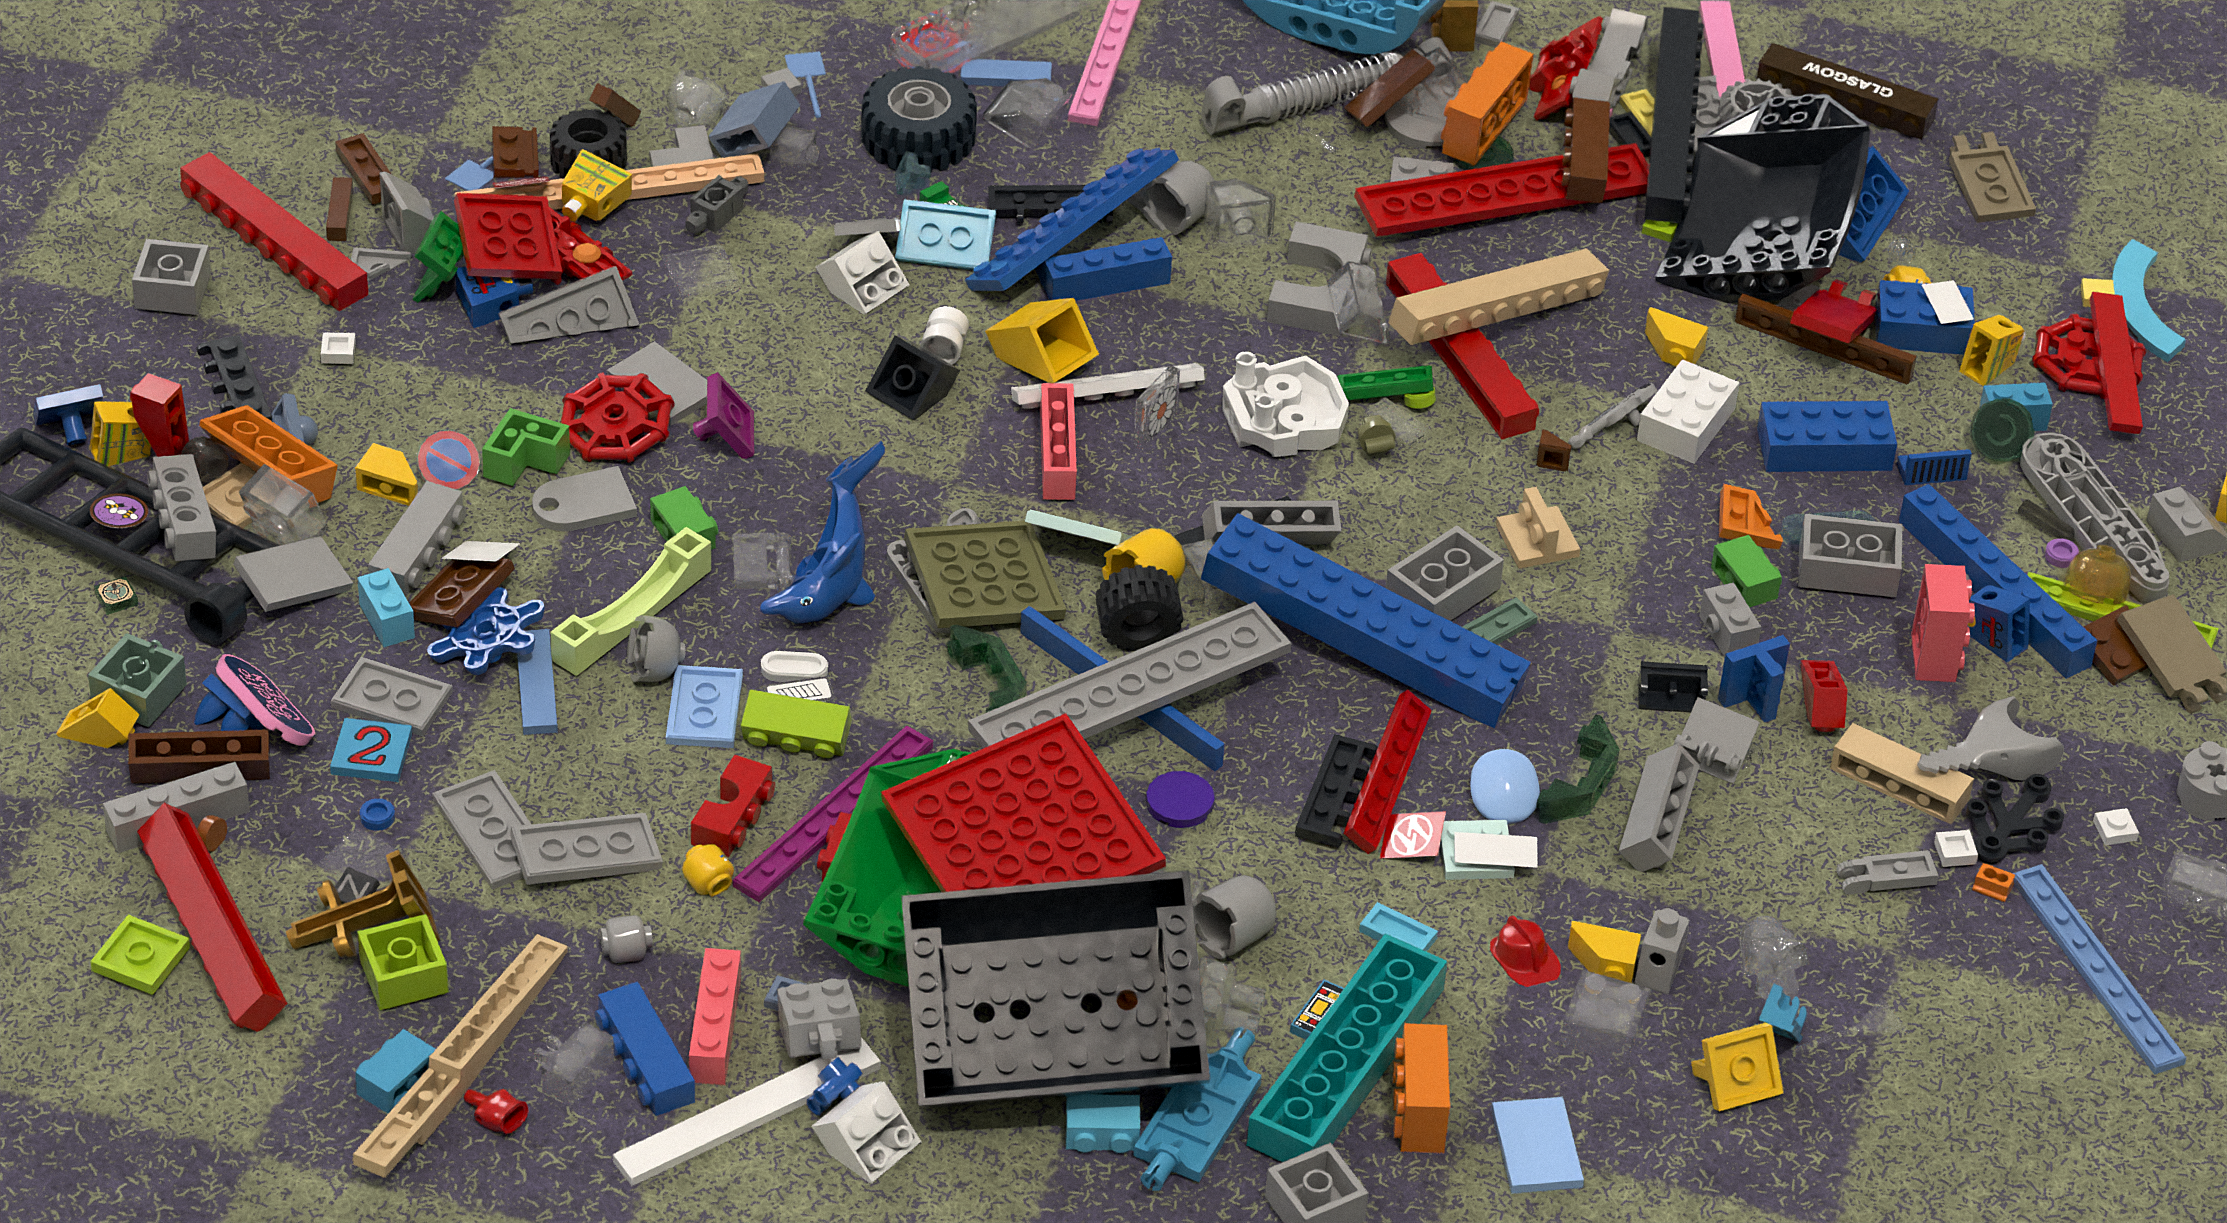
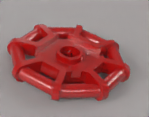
M2070 314L2069 318L2049 327H2040L2036 332V351L2032 357L2034 367L2044 371L2059 385L2058 389L2063 392L2073 390L2100 395L2101 398H2104L2095 334L2083 332V330L2094 332L2092 319L2079 317L2078 314ZM2068 332L2067 337H2058L2059 335ZM2129 336L2136 385H2138L2143 379L2141 369L2146 349L2142 343H2137ZM2049 346L2057 349V354L2050 355L2048 353ZM2085 355L2093 356L2092 360L2086 359ZM2061 367L2067 370L2065 374L2060 370Z
M604 372L598 373L597 378L574 393H567L562 399L564 407L560 423L569 425L570 445L582 455L585 461L627 460L630 463L634 461L636 456L659 441H666L669 437L668 425L675 402L671 395L665 394L654 385L646 374L605 375ZM615 388H623L624 391H615ZM644 392L650 399H645L639 393ZM578 409L584 411V415L582 414L581 418L574 420L575 412ZM658 411L656 422L648 420L650 412ZM614 413L615 415L621 414V416L617 418H610V414ZM586 431L591 438L586 442L577 433ZM642 432L648 433L630 445L629 441ZM605 443L608 447H600V445Z

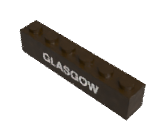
M1771 43L1759 61L1756 80L1759 78L1763 82L1771 80V84L1774 85L1782 84V89H1790L1793 96L1827 94L1861 120L1921 140L1935 120L1939 100L1937 97L1775 43Z

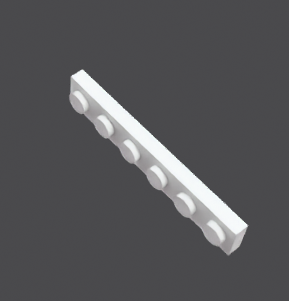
M1197 363L1057 381L1055 383L1073 384L1074 397L1084 396V400H1097L1103 398V393L1115 392L1116 396H1127L1134 394V389L1146 388L1147 392H1157L1165 390L1164 385L1176 384L1178 388L1195 386V381L1205 379L1204 368ZM1041 384L1011 387L1012 400L1019 405L1022 404V408L1040 407Z

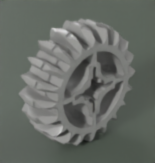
M1746 78L1744 83L1736 81L1734 86H1727L1726 91L1720 97L1717 111L1720 125L1769 98L1794 96L1791 95L1790 89H1782V84H1771V80L1763 82L1759 78L1756 81Z

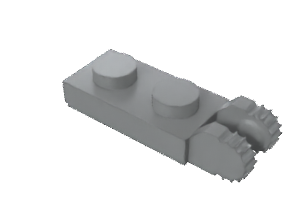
M1928 850L1865 856L1863 859L1843 861L1836 868L1838 877L1845 879L1842 883V889L1848 895L1865 893L1869 889L1870 891L1937 885L1939 877Z

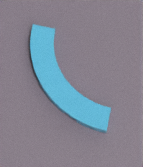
M2132 239L2123 248L2115 263L2112 275L2115 295L2123 296L2127 328H2130L2138 337V342L2142 343L2145 348L2168 362L2184 348L2186 339L2167 327L2148 304L2143 280L2150 266L2156 261L2158 252Z

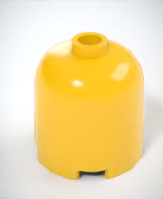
M1149 528L1105 552L1106 565L1102 567L1104 579L1109 580L1110 574L1114 572L1119 573L1122 568L1128 567L1130 569L1134 568L1135 565H1142V567L1150 565L1155 566L1156 570L1163 569L1167 571V574L1172 575L1175 583H1177L1185 571V555L1180 543L1170 533L1162 529Z

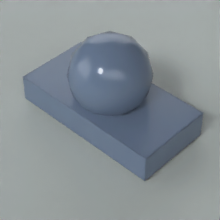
M284 393L271 414L272 420L275 424L309 446L317 439L318 426L313 418L306 415L299 416L295 395Z

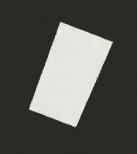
M1455 832V863L1537 868V837Z

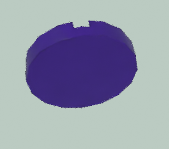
M1170 771L1159 775L1150 783L1146 792L1147 810L1155 820L1168 822L1170 827L1190 828L1203 823L1207 819L1208 814L1212 813L1214 808L1213 788L1207 780L1197 774L1186 771Z

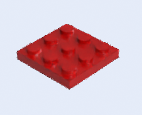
M456 193L454 205L468 276L560 278L562 267L547 196Z

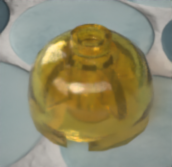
M2098 545L2097 548L2086 549L2073 557L2066 571L2063 584L2064 586L2070 584L2069 591L2082 599L2103 604L2104 598H2114L2113 604H2120L2127 599L2132 576L2128 564L2121 556L2116 554L2114 548Z

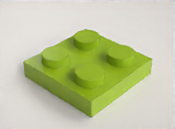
M128 914L90 961L91 971L153 995L190 949V940L188 937Z

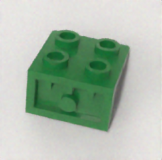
M442 211L433 218L414 256L428 267L412 298L417 303L425 296L432 297L440 287V282L443 280L448 282L458 270L455 264L464 256L459 225Z

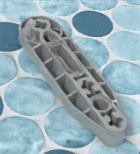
M2049 432L2030 437L2023 445L2020 466L2023 473L2095 565L2130 590L2141 603L2147 604L2166 597L2169 587V572L2164 565L2155 537L2083 447L2074 439L2063 434Z

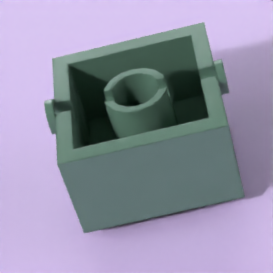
M128 633L121 638L88 674L91 699L111 688L140 714L136 722L150 727L187 685L184 656L163 648V645L158 640L148 642Z

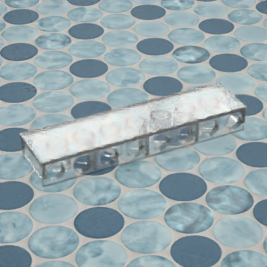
M957 0L892 29L888 54L903 67L907 66L908 69L915 68V66H924L926 69H931L932 67L939 68L943 73L947 71L954 73L975 60L985 59L1078 17L1108 2V0ZM978 2L976 8L968 10L972 3ZM955 12L953 18L950 19L947 17L949 13ZM932 22L931 28L921 32L925 24ZM909 32L908 38L903 42L900 39L901 35Z

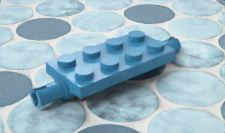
M1236 1028L1225 1047L1212 1054H1208L1209 1084L1172 1087L1134 1146V1156L1150 1162L1146 1171L1141 1175V1182L1146 1188L1149 1189L1153 1181L1156 1180L1152 1190L1159 1191L1171 1171L1197 1182H1200L1261 1085L1262 1075L1249 1070L1244 1064L1243 1058L1255 1042V1036L1250 1030L1247 1029L1243 1037L1240 1038L1244 1028Z

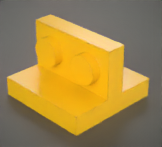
M1762 1023L1701 1040L1704 1058L1692 1061V1070L1694 1076L1704 1079L1709 1083L1712 1104L1715 1110L1722 1111L1784 1094L1771 1024Z

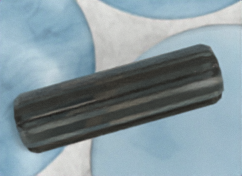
M2025 500L2019 507L2018 513L2056 538L2067 539L2071 542L2074 539L2075 530L2073 527L2034 502Z

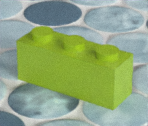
M750 689L741 729L743 739L756 746H766L769 743L780 745L781 748L790 752H799L800 749L814 751L820 757L831 758L834 755L843 756L852 719L849 706Z

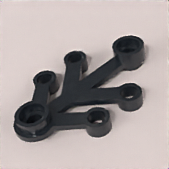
M2033 774L2027 778L2023 787V795L2009 813L2002 799L2003 784L1995 779H1988L1983 783L1981 795L1988 801L1998 827L1992 833L1985 819L1988 806L1983 800L1972 799L1968 802L1966 817L1972 821L1978 835L1974 841L1978 859L1988 864H1994L2004 859L2007 852L2024 850L2043 851L2047 847L2049 836L2045 830L2058 831L2061 829L2064 820L2062 811L2056 808H2049L2045 810L2041 817L2023 819L2034 803H2044L2049 799L2051 784L2046 776ZM2028 832L2027 837L2007 839L2010 834Z

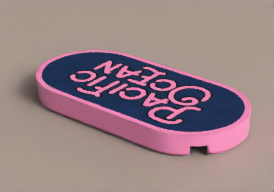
M230 654L222 655L216 664V673L257 720L269 730L274 731L276 728L283 732L281 737L285 741L298 746L307 745L315 735V730L280 689L263 672L245 660Z

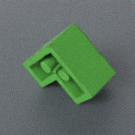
M510 408L482 448L483 477L513 486L526 466L557 474L570 455L569 425Z

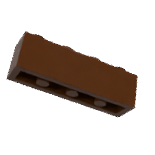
M1574 97L1572 109H1566L1564 127L1569 128H1565L1563 146L1568 148H1564L1562 166H1567V168H1563L1561 186H1566V199L1595 203L1603 202L1608 172L1610 102Z
M268 730L129 733L128 765L131 783L172 782L232 762L236 763L244 780L270 779Z

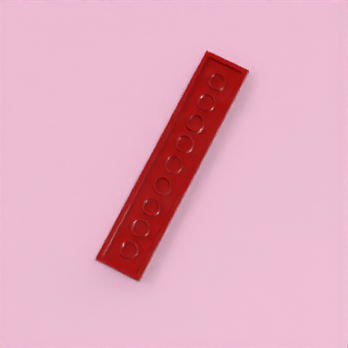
M1636 143L1608 147L1607 184L1603 200L1646 193L1649 164ZM1563 155L1358 187L1355 189L1354 195L1376 237L1588 203L1587 201L1566 199V186H1561L1563 168H1567V166H1562Z

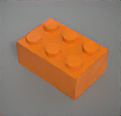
M1404 1023L1402 1038H1396L1395 1059H1400V1062L1393 1061L1392 1082L1396 1083V1087H1399V1089H1394L1393 1110H1396V1113L1400 1115L1394 1117V1138H1400L1401 1152L1444 1153L1450 1111L1447 1025Z

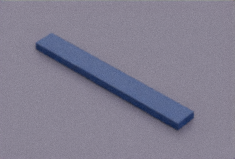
M1028 606L1021 611V634L1078 675L1109 662L1034 608ZM1166 704L1137 716L1214 772L1223 766L1224 743L1171 705Z

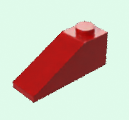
M148 373L130 392V401L132 402L133 416L157 457L191 454L182 385Z
M1801 660L1806 715L1811 727H1815L1816 730L1822 732H1833L1835 728H1845L1848 689L1835 662Z

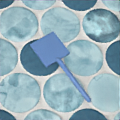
M820 52L785 55L787 67L796 78H806L815 117L820 118L821 112L811 77L826 75Z
M493 155L481 165L467 160L447 176L445 180L467 191L482 188L494 178L493 172L486 169L493 163Z

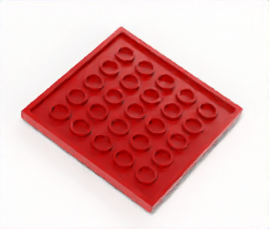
M1066 713L881 792L882 802L941 892L1150 874L1166 867L1165 856Z

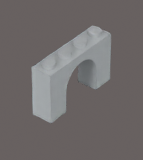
M1296 221L1289 240L1287 263L1321 269L1331 273L1338 280L1320 287H1310L1275 280L1268 302L1267 322L1340 336L1343 326H1349L1351 322L1353 308L1350 305L1356 306L1359 288H1356V286L1362 287L1366 269L1363 266L1369 267L1372 249L1367 248L1368 235Z

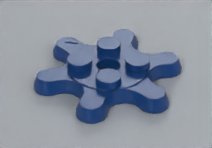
M497 587L459 627L441 625L451 632L445 638L431 643L427 649L428 655L438 663L445 662L454 657L465 656L464 667L472 675H481L486 672L489 663L498 661L504 652L527 655L534 650L535 637L532 633L525 632L523 629L543 618L545 611L544 603L541 600H530L519 606L507 605V590Z

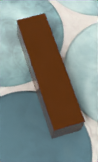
M598 83L589 98L590 102L604 112L612 113L613 117H618L621 119V123L630 127L635 126L641 110L618 93Z
M333 177L326 224L327 241H347L353 198V178Z

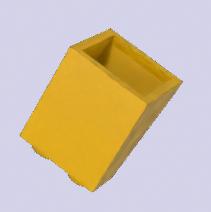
M1074 298L1029 303L985 331L997 358L1048 383L1057 382L1099 355Z

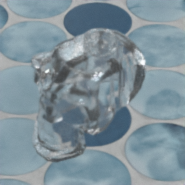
M1757 917L1755 920L1743 925L1739 931V948L1743 958L1741 971L1747 976L1757 975L1754 992L1759 999L1766 1002L1773 984L1783 987V992L1791 997V1005L1792 1000L1799 992V982L1794 969L1808 964L1805 945L1795 939L1793 933L1774 917Z

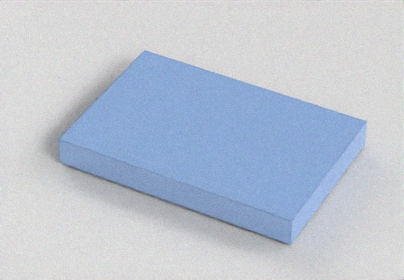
M678 665L674 674L666 744L734 748L743 669Z
M1563 1097L1492 1102L1491 1112L1511 1194L1583 1188L1584 1179Z

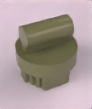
M1380 415L1363 419L1364 421L1361 422L1362 424L1358 428V439L1362 449L1367 454L1386 452L1395 448V433L1389 422Z

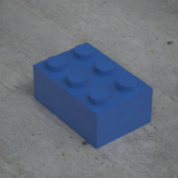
M1879 280L1875 309H1877L1875 315L1877 342L1899 350L1965 354L1975 319L1941 324L1922 287L1923 284L1929 283ZM1957 286L1974 318L1973 287Z

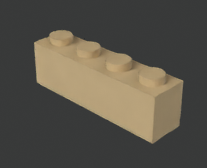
M1854 723L1851 724L1834 746L1830 769L1949 824L1954 822L1968 803L1974 778L1953 769H1949L1948 772L1939 770L1937 774L1922 771L1917 766L1921 756L1920 753Z

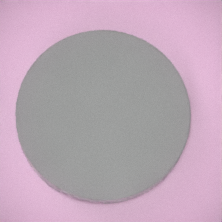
M1417 85L1384 113L1386 124L1389 127L1388 131L1396 139L1412 147L1426 149V146H1443L1444 140H1441V133L1447 119L1444 116V110L1450 99L1454 100L1458 92L1439 85Z

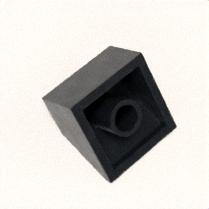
M895 335L865 391L909 418L916 420L947 396L960 370L912 341Z

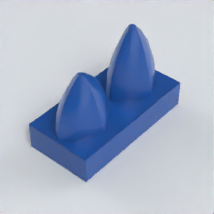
M212 673L202 683L209 692L198 706L194 720L195 725L210 722L229 710L222 721L220 731L247 730L248 728L251 730H262L265 727L231 689Z

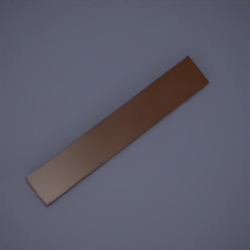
M1742 294L1738 300L1735 318L1737 324L1906 385L1913 378L1916 355L1860 335L1848 344L1791 324L1793 311L1746 294Z

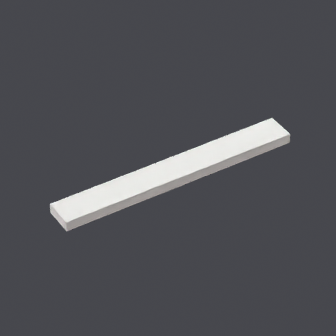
M862 1038L860 1049L837 1051V1057L847 1066L853 1062L860 1068L863 1074L860 1078L881 1069L880 1059ZM822 1057L817 1058L613 1154V1163L631 1186L651 1178L807 1104L806 1100L813 1095V1091L823 1084L817 1077L818 1074L836 1058L825 1060Z

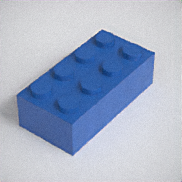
M1888 401L1761 402L1757 431L1766 472L1893 470L1897 440Z

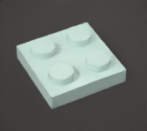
M1507 820L1444 821L1440 848L1445 880L1514 878V866L1455 863V832L1509 835Z

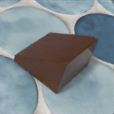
M1543 429L1536 465L1547 469L1568 471L1571 445Z

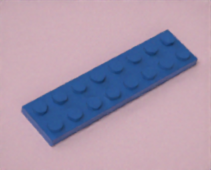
M1142 148L1130 152L1126 156V161L1108 168L1103 178L1084 186V192L1080 195L1065 200L1061 204L1062 208L1056 213L1045 215L1039 220L1040 224L1037 227L1022 232L1018 235V241L1014 244L999 249L995 253L996 257L976 266L973 269L974 273L965 279L968 288L972 291H1005L1178 162L1179 158L1175 150L1155 148L1143 151Z

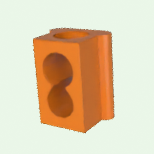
M1983 863L1976 875L1972 890L2005 902L2014 886L2015 874Z

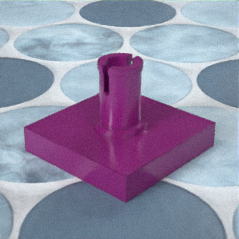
M718 372L707 377V417L693 423L694 433L697 438L700 437V441H705L707 438L719 433L742 459H747L754 455V411Z

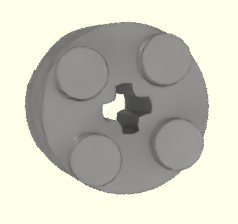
M2212 741L2202 743L2201 747L2187 754L2176 790L2184 810L2199 819L2215 821V818L2226 817L2225 820H2227V748L2220 747L2219 744Z

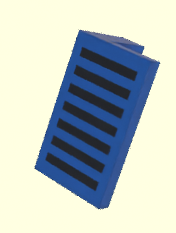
M1970 449L1908 454L1898 456L1896 464L1904 485L1967 480L1972 453Z

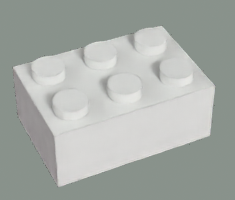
M1681 360L1641 413L1637 441L1695 464L1735 410L1739 382Z

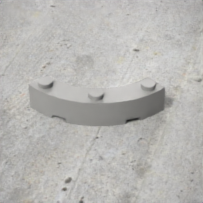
M1612 8L1610 17L1605 16L1601 30L1604 36L1592 63L1588 65L1587 70L1580 68L1578 77L1574 76L1572 78L1569 94H1573V99L1577 97L1610 102V109L1618 104L1620 95H1623L1633 73V69H1630L1632 56H1639L1649 26L1647 16Z

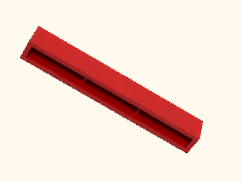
M211 152L180 167V187L186 197L195 199L207 213L211 212L218 217L226 228L231 227L244 242L253 244L265 258H271L284 273H290L299 280L305 289H311L324 304H330L336 310L341 311L369 295L366 271Z
M1422 253L1388 262L1386 285L1396 298L1448 285L1441 280L1436 273L1434 265L1429 263ZM1479 327L1429 340V343L1501 439L1536 429V421L1539 416L1537 402L1535 399H1531L1524 390L1522 382L1515 378L1509 370L1507 362L1500 358L1494 350L1492 342L1484 337Z
M164 802L137 830L144 844L142 848L156 867L154 872L163 881L168 891L166 893L168 899L180 914L178 917L179 921L187 928L192 938V946L200 953L204 961L203 968L212 977L217 987L215 989L217 995L225 1002L229 1010L228 1017L240 1028L247 1027L257 1032L262 1031L288 1003L189 813Z

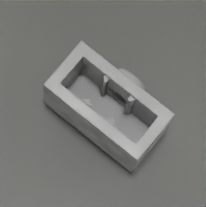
M1734 582L1703 590L1699 617L1724 657L1726 653L1759 643L1761 625Z

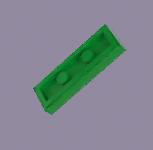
M1432 365L1337 376L1347 400L1434 391Z

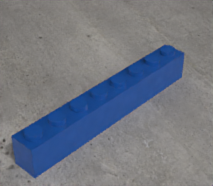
M1930 484L1903 496L1899 523L1944 565L1965 566V572L1969 575V580L1972 581V591L1974 593H1977L1985 586L1993 585L2030 599L2029 645L2063 677L2067 679L2092 666L2097 639Z

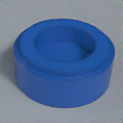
M372 799L365 802L360 808V821L367 829L374 831L384 830L394 823L395 809L387 800Z

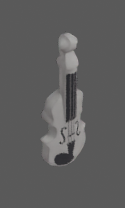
M1647 383L1639 387L1621 402L1612 405L1586 426L1582 427L1578 435H1574L1568 440V444L1571 445L1572 449L1580 448L1585 441L1587 442L1592 439L1593 435L1601 429L1611 426L1625 415L1634 427L1639 425L1641 414L1636 407L1645 402L1658 390L1653 383Z

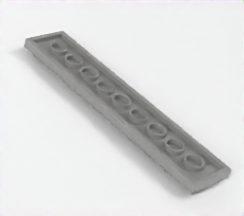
M1253 602L968 720V730L979 744L985 748L1066 713L1085 739L1291 652V642L1256 602Z

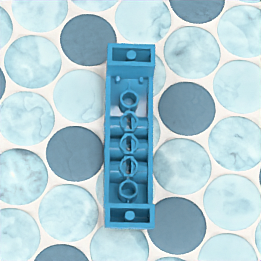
M1243 0L1260 18L1289 35L1312 41L1315 44H1323L1341 51L1359 54H1378L1388 52L1400 46L1441 9L1446 1Z

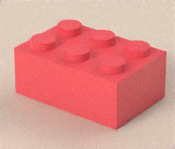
M1925 564L1911 631L1916 680L1956 682L1958 670L1964 669L1965 653L1963 647H1968L1970 640V629L1967 626L1968 623L1974 622L1975 616L1974 603H1969L1972 595V581L1966 580L1965 566Z

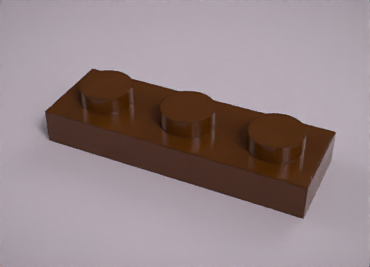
M361 133L335 141L336 152L371 204L381 202L380 173L386 171L391 174V172L365 134Z

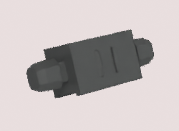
M720 175L714 178L690 198L691 214L686 218L685 228L692 233H697L704 228L716 233L743 210V195L748 191L747 179L739 176L728 181Z

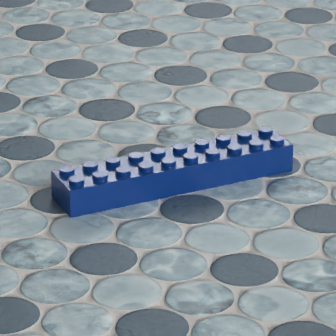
M1239 513L1236 514L1207 553L1201 580L1248 604L1256 602L1264 612L1482 724L1495 728L1507 711L1508 706L1511 705L1523 687L1531 664L1530 661Z

